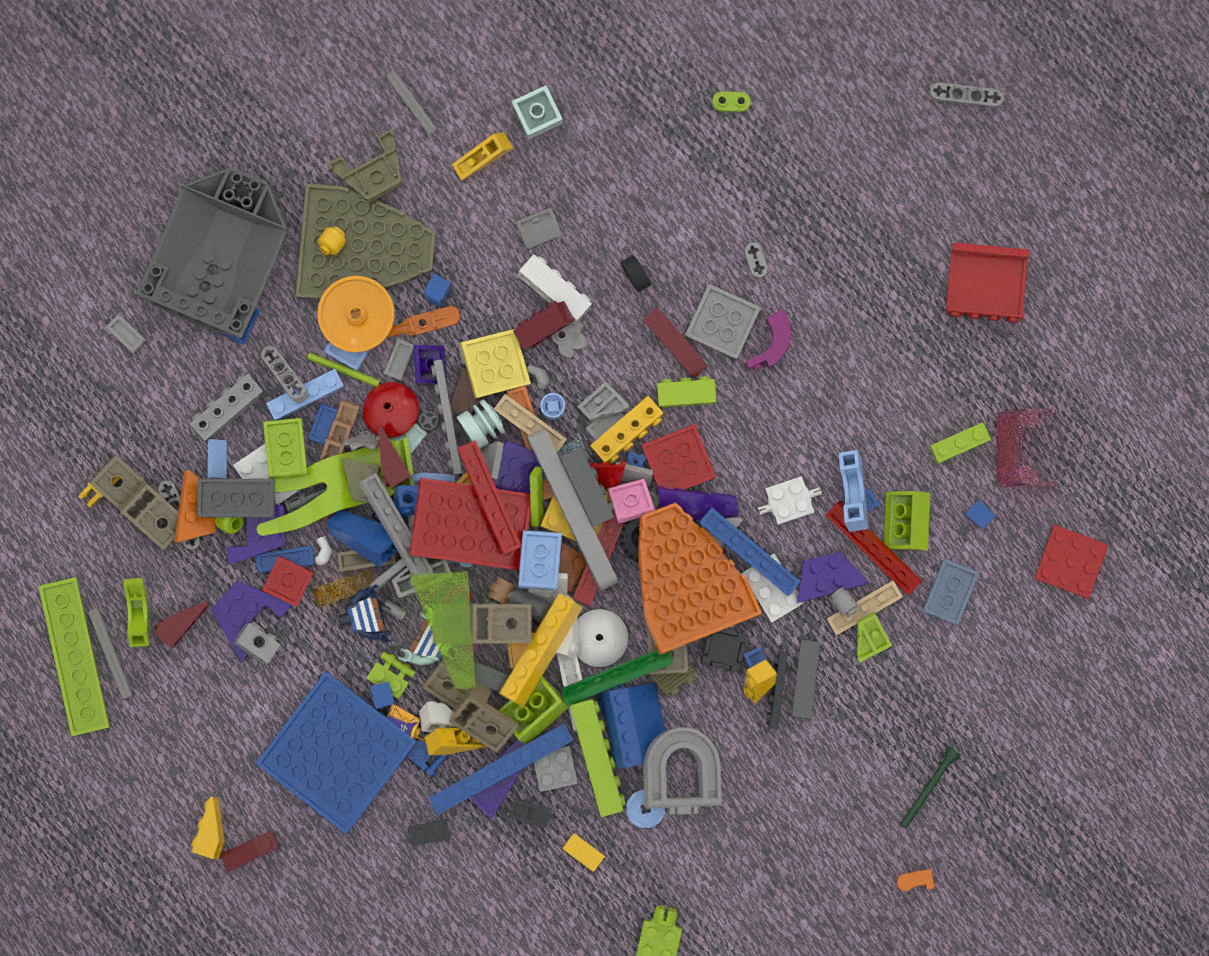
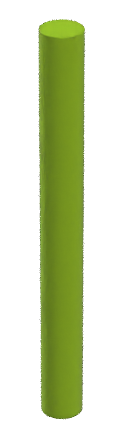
M311 352L308 354L307 359L330 369H336L340 373L378 387L381 380Z

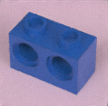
M419 485L396 487L393 497L394 504L400 515L404 517L415 515Z

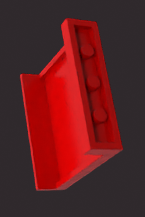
M953 242L946 313H950L951 317H961L963 314L969 315L971 319H980L983 316L988 317V320L999 321L1000 318L1007 319V322L1018 323L1019 320L1024 318L1023 305L1027 260L1030 250Z

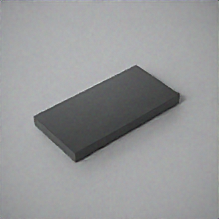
M198 478L197 517L275 518L276 479Z

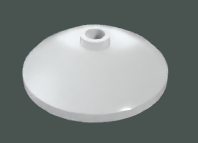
M596 609L586 612L578 618L580 643L577 657L590 666L605 667L615 663L623 656L628 645V631L619 616L608 610ZM597 634L603 635L602 641L596 640Z

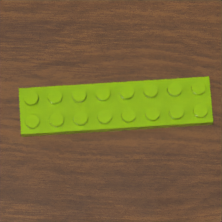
M75 577L40 585L38 587L71 736L110 728L78 579Z

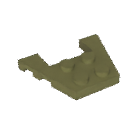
M392 129L377 136L385 153L350 171L342 156L327 164L334 174L369 203L403 185L395 135Z

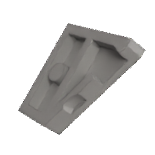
M606 381L578 406L579 410L591 422L631 409L625 400Z

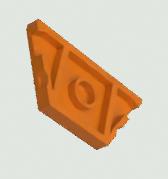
M190 470L184 471L174 543L212 534L216 528L214 517H197L198 477Z

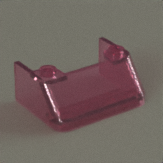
M1057 409L1003 411L997 416L996 482L999 486L1004 488H1054L1057 486V482H1038L1036 469L1031 466H1022L1023 428L1035 426L1038 416H1054L1057 413Z

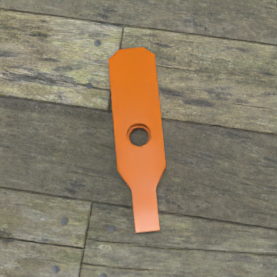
M451 305L407 317L401 324L392 327L388 337L399 334L414 336L458 324L461 318L459 310ZM424 319L426 325L420 326L419 321Z

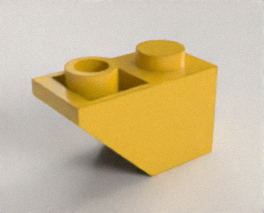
M767 660L749 668L746 672L743 691L746 697L751 699L754 704L776 682L777 673Z

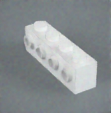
M533 255L518 272V277L548 303L555 300L557 303L565 301L575 319L574 325L579 322L592 305L590 299L585 294L577 292L575 290L576 287L571 282L563 280L561 274L557 270L549 268L547 262L540 256Z

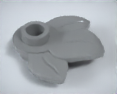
M578 322L576 325L571 323L559 332L564 334V338L558 336L559 332L551 336L552 341L558 345L559 352L565 357L572 358L574 349H583L588 346L585 336L580 333L584 326L581 322Z
M363 431L357 437L346 439L342 444L349 445L351 450L359 447H367L374 450L379 446V440L370 431Z

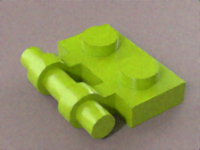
M384 651L380 658L385 660L386 663L382 666L376 662L366 679L376 685L389 682L392 695L399 699L409 685L403 678L405 675L413 678L416 671L411 669L409 664H404L396 659L395 655H390ZM391 665L400 670L398 676L389 670Z

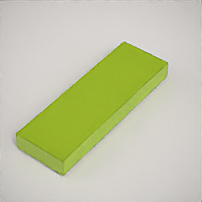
M535 467L530 475L531 526L536 527L540 525L544 517L542 467Z

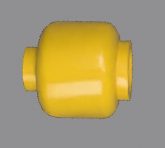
M327 227L318 238L319 250L325 255L338 254L346 244L345 233L338 227Z

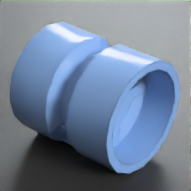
M550 393L541 400L540 407L545 418L558 420L564 415L566 406L561 395Z

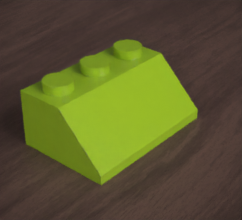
M920 491L886 492L884 544L890 550L928 551L930 493Z
M542 675L524 707L510 700L498 711L519 724L514 735L521 742L528 744L570 706L565 704L562 695Z

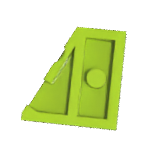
M875 612L857 620V659L859 663L892 646Z

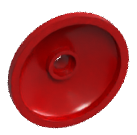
M386 382L378 385L367 395L363 404L365 424L378 436V428L382 427L388 438L400 437L413 428L419 416V402L416 395L409 387L398 382ZM387 404H391L389 409H385Z

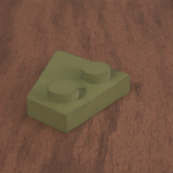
M343 458L342 462L352 500L370 503L359 482L374 473L378 475L380 466Z

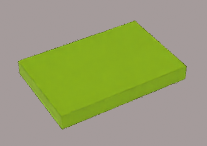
M302 418L263 422L269 479L307 475Z

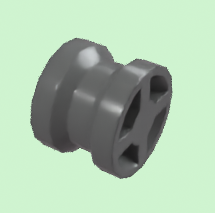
M426 411L421 414L419 423L425 431H434L439 425V419L434 412Z

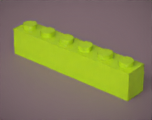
M592 697L572 703L570 707L600 815L604 817L622 812V806L626 804L623 794L619 795L617 787H620L618 775H613L612 769L615 768L613 757H608L607 750L610 749L608 739H603L602 731H605L602 720H598L596 714L600 712L597 701L593 702Z

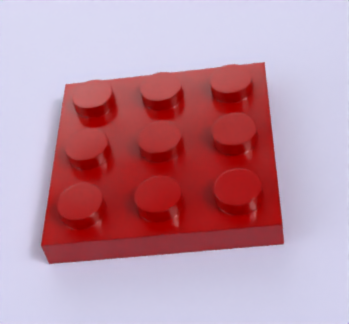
M695 424L641 445L649 466L653 470L657 486H663L667 489L679 488L684 491L716 478Z
M1053 525L1034 579L1089 599L1108 544Z

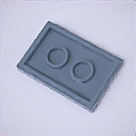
M944 558L922 612L958 626L980 572Z

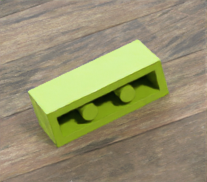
M710 376L699 377V380L691 381V378H681L680 382L664 379L661 380V383H657L659 408L716 404L715 379H710Z
M982 422L931 445L929 450L936 465L989 442L991 438Z

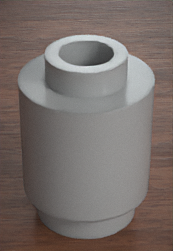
M840 588L831 595L832 603L842 616L847 615L850 617L858 611L856 609L858 604L848 590L845 591L844 588Z

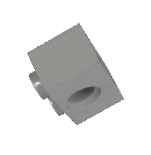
M246 623L233 641V644L262 664H268L281 644L276 642L278 639L272 634L268 633L266 635L261 631L262 628L256 623ZM255 637L261 639L262 644L260 647L254 645Z

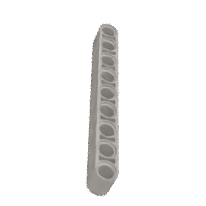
M545 428L528 435L527 440L540 467H542V472L598 588L602 591L617 584V577Z

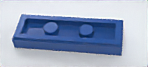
M313 546L255 555L258 573L272 571L279 555L303 567L315 565Z

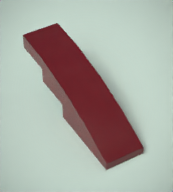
M658 307L643 319L644 323L654 332L655 336L693 379L708 367Z

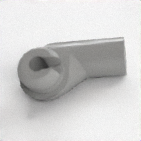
M529 364L527 372L536 376L538 381L537 387L539 389H546L549 384L546 371Z

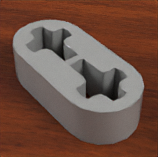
M749 243L744 252L750 273L754 278H763L767 274L768 268L762 248L757 243ZM750 247L758 249V252H756L757 259H754L752 254H748ZM755 262H758L760 267H764L762 274L754 272L756 269Z

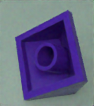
M413 345L416 385L428 386L438 384L437 376L433 377L431 365H434L436 360H443L446 376L444 346Z

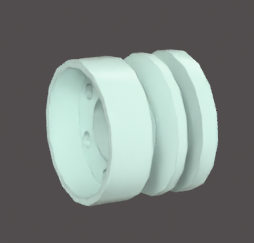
M484 399L480 401L483 408L482 411L476 405L473 406L476 415L472 416L466 410L456 417L470 440H476L479 450L489 444L486 437L488 433L494 439L497 438L493 431L494 429H497L501 435L505 433L501 419L493 407L486 403Z

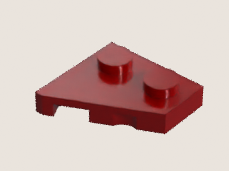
M620 461V464L610 465V462L589 463V465L594 467L598 477L596 480L598 484H602L604 489L608 490V488L620 485L627 462Z

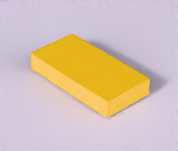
M575 833L563 847V850L593 872L605 857Z

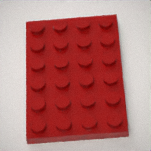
M420 478L409 555L520 570L522 547L505 555L502 554L473 485ZM497 489L522 546L523 530H529L531 515L530 494Z

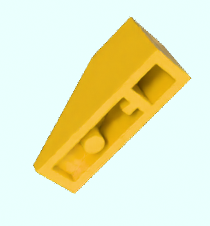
M504 132L495 133L452 165L460 179L464 180L512 150L513 146Z

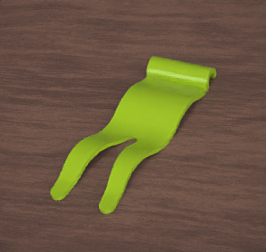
M408 437L397 441L390 440L412 476L414 471ZM379 446L374 450L365 447L321 460L307 467V475L274 478L276 479L275 493L301 490L320 483H325L327 490L305 506L287 515L259 524L257 526L258 534L266 536L296 530L337 511L366 504L365 502L352 500L342 460L345 458L380 466L378 477L381 480L383 474L381 472ZM412 477V479L400 486H416ZM381 480L389 496H392L396 488L394 490H392L390 486L386 488L383 481Z

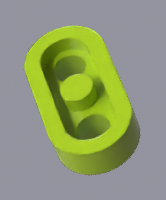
M718 92L714 95L712 103L713 107L720 112H744L750 107L751 100L744 92ZM724 98L726 102L721 104L718 100ZM738 99H744L745 103L739 104Z

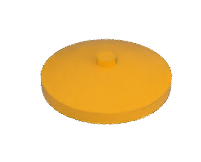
M349 276L334 282L324 292L319 302L318 323L322 333L332 345L346 352L361 353L376 348L388 337L394 324L395 310L390 295L382 285L367 277Z

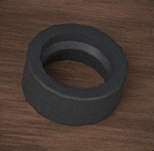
M634 255L620 262L624 272L638 293L651 286L646 272Z

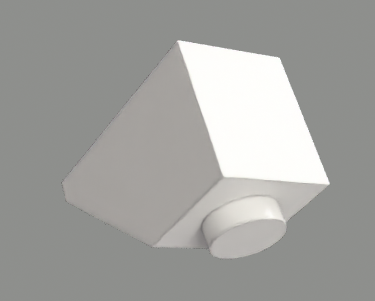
M435 701L426 702L419 711L422 731L433 732L437 728H458L449 722L453 711L445 704Z

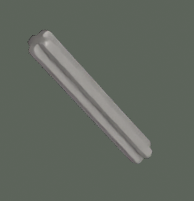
M391 71L388 73L387 79L428 135L435 133L437 128L396 72Z

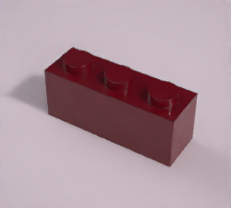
M556 300L546 305L547 309L544 311L539 310L532 314L533 318L530 320L525 319L518 323L519 327L514 329L513 332L523 351L537 346L575 321L565 301L558 303Z

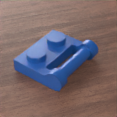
M418 740L407 757L431 777H434L436 770L450 754L439 755L429 767L425 764L431 757L428 753L426 741Z

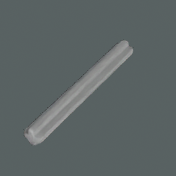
M92 609L88 614L120 695L123 699L132 696V692L99 609Z

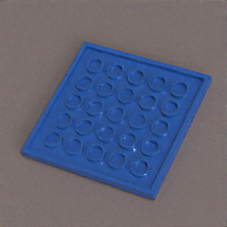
M325 671L255 764L338 829L348 834L418 741L333 675Z

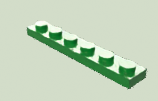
M656 650L562 688L563 701L566 705L576 703L673 664L671 651L660 655L659 651Z

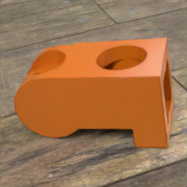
M930 868L901 874L896 880L897 887L903 891H909L913 887L925 885L927 890L935 888Z

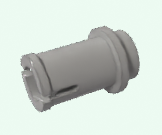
M387 600L384 604L386 606L382 608L383 611L394 616L397 621H403L408 614L405 607L401 608L390 600Z

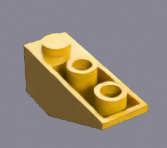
M437 728L425 737L429 755H448L487 747L459 728Z
M210 796V799L206 801L204 806V817L198 823V834L192 841V852L219 860L225 839L219 798Z

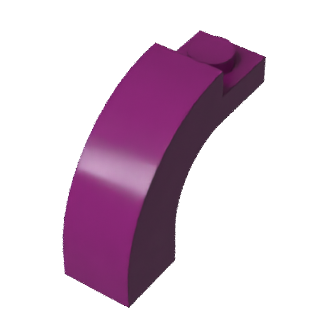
M784 309L766 317L772 332V344L765 352L745 361L748 370H758L764 366V362H766L769 369L777 364L786 353L791 338V327Z

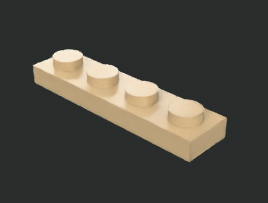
M504 394L494 408L498 414L527 435L545 428L557 453L567 441L565 437L506 394Z
M893 580L856 602L858 604L856 607L858 611L852 616H842L840 612H837L827 618V621L835 635H838L857 624V620L872 612L880 611L903 596Z

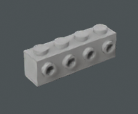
M244 374L235 381L236 384L232 388L227 387L222 391L221 397L217 401L215 399L207 404V409L203 413L198 412L192 417L190 425L206 443L265 393L249 374L246 376Z

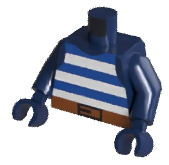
M375 584L371 588L358 590L350 598V603L347 605L348 613L338 615L340 626L351 624L354 633L372 640H379L381 643L386 644L392 641V639L390 640L386 636L391 634V631L383 632L386 626L378 598L381 592H375L374 589L378 587Z

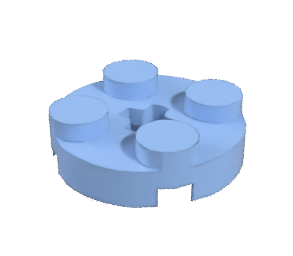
M644 790L632 794L627 802V814L630 821L641 828H650L657 825L664 817L665 808H650V813L646 812L643 814L641 813L642 808L640 806L644 805Z

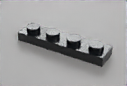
M779 651L778 655L774 656L773 666H776L777 677L773 685V693L769 695L768 704L772 705L771 713L767 712L766 724H769V728L778 729L788 655V652Z

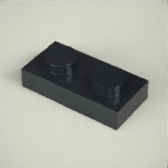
M447 820L409 826L412 846L450 839Z

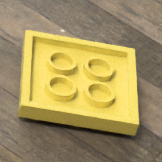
M514 329L460 343L475 399L531 384L519 341L513 332Z

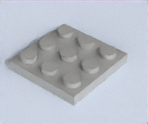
M708 284L685 337L737 360L761 307Z

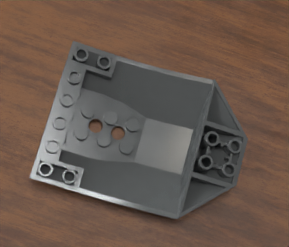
M231 167L182 185L166 228L136 295L176 317L207 330L242 339L267 284L287 233V228L268 182ZM215 265L219 271L215 275H210L207 272L208 267ZM203 283H208L211 288L209 291L203 292L200 290V286Z

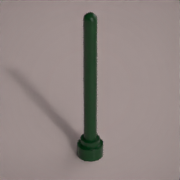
M949 746L944 751L945 755L943 756L944 760L902 820L901 826L903 828L908 827L950 763L957 761L961 754Z

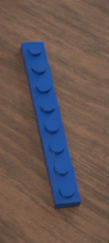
M564 723L428 799L437 815L574 740Z

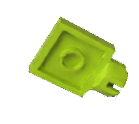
M657 906L652 920L644 919L636 956L677 955L682 928L676 926L677 910L669 907L667 917H664L665 906Z

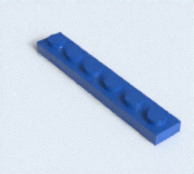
M710 508L699 522L785 595L789 596L801 582L713 508Z

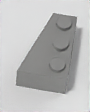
M425 557L434 574L419 583H416L408 567L392 580L399 599H405L454 579L447 560Z

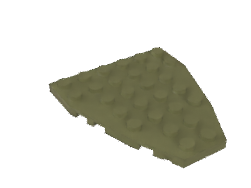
M306 183L296 297L321 299L329 286L349 276L367 277L375 280L384 288H388L433 271L436 232L396 208L375 200L369 203L361 195L349 188ZM327 227H338L345 233L346 244L336 255L323 254L319 250L318 238Z

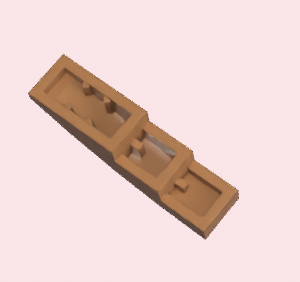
M341 400L319 461L344 453L347 445L342 443L350 438L360 409L359 405Z

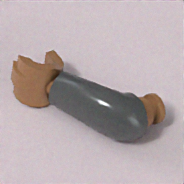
M500 577L495 582H492L489 588L488 597L501 604H531V618L538 623H542L551 608V605L544 599L532 593L515 589V585Z

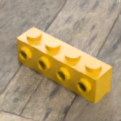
M647 396L592 443L590 447L602 462L613 464L618 460V454L623 450L627 452L633 447V441L637 438L642 439L648 434L647 429L652 425L656 427L662 422L663 412Z

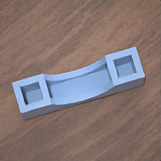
M336 369L303 384L308 392V397L302 403H295L287 393L267 402L266 404L274 420H283L308 404L345 389ZM297 388L294 389L297 395L301 394Z
M858 450L839 453V462L845 491V505H843L845 524L849 532L868 529L862 458Z

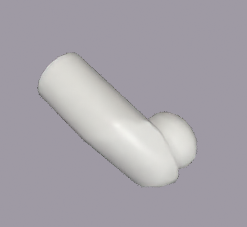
M325 536L317 539L321 548L318 556L315 557V562L318 565L326 564L332 554V549Z

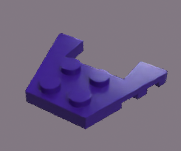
M275 503V518L284 516L285 506ZM247 518V546L227 547L228 564H233L286 545V532L261 536L257 532V526L275 518Z
M236 581L211 610L238 658L243 661L249 654L233 644L246 623H250L265 606L282 618L293 605Z

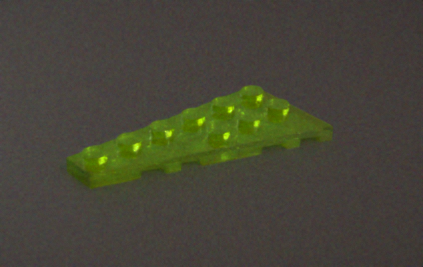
M468 571L409 575L455 689L475 688Z

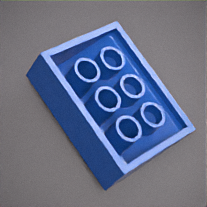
M656 683L601 693L616 768L622 769L644 764L645 754L649 745L660 733L665 731Z

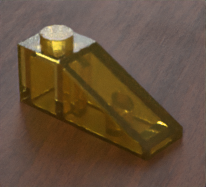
M369 569L317 587L312 590L318 609L350 598L360 589L371 588L370 584L374 581V578Z

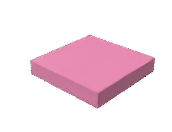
M645 479L608 488L618 524L640 518L644 514L655 511Z

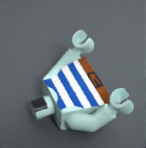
M425 606L428 609V613L424 615L420 612V615L425 618L410 649H401V651L405 652V657H398V659L417 665L434 664L436 661H440L443 655L453 660L458 649L448 645L449 643H433V610Z

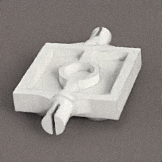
M801 476L765 488L768 504L758 507L760 515L771 511L775 516L777 525H781L814 514L811 498L822 495L820 487L808 490Z

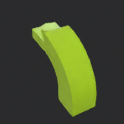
M143 578L124 579L123 587L128 609L127 636L130 647L149 646L150 618L147 588L144 586Z

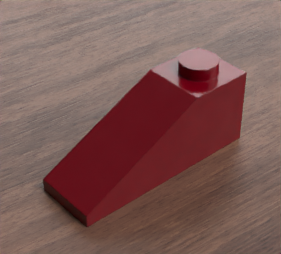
M380 427L378 428L381 472L383 474L381 480L386 488L390 486L394 490L397 486L412 479V476L383 428Z
M204 601L169 616L164 621L161 619L154 627L156 629L154 634L169 647L174 648L209 607L210 603Z
M270 830L220 854L229 872L281 848L274 831Z

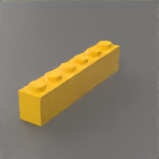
M561 593L558 594L533 636L531 643L527 646L500 691V694L524 707L581 612L582 606Z

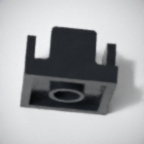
M724 629L707 636L701 664L739 672L747 635Z

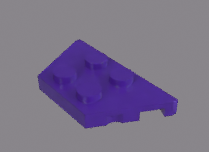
M840 551L806 560L802 563L801 582L799 583L796 602L798 604L835 593L840 588L848 590L868 584V581Z

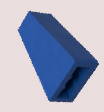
M343 510L338 511L334 516L332 515L327 521L330 535L378 567L398 551L382 523Z

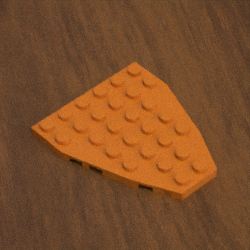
M677 503L640 517L639 569L644 617L660 655L762 614L746 576L739 573L734 567L735 563L732 560L729 561L722 553L723 549L703 527L700 528L693 522V518L686 514Z

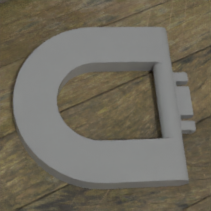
M687 727L672 728L660 733L649 745L644 758L645 808H668V814L674 815L675 813L691 814V807L692 814H698V807L721 806L720 759L711 740L700 731ZM679 748L687 749L697 760L699 797L667 798L666 763L671 753Z

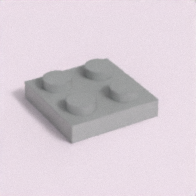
M570 746L561 747L534 762L540 792L578 784Z

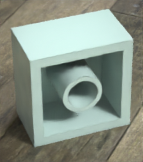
M547 86L512 101V106L528 140L563 124V119Z

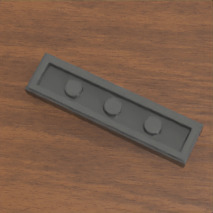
M801 640L792 717L811 719L820 642Z

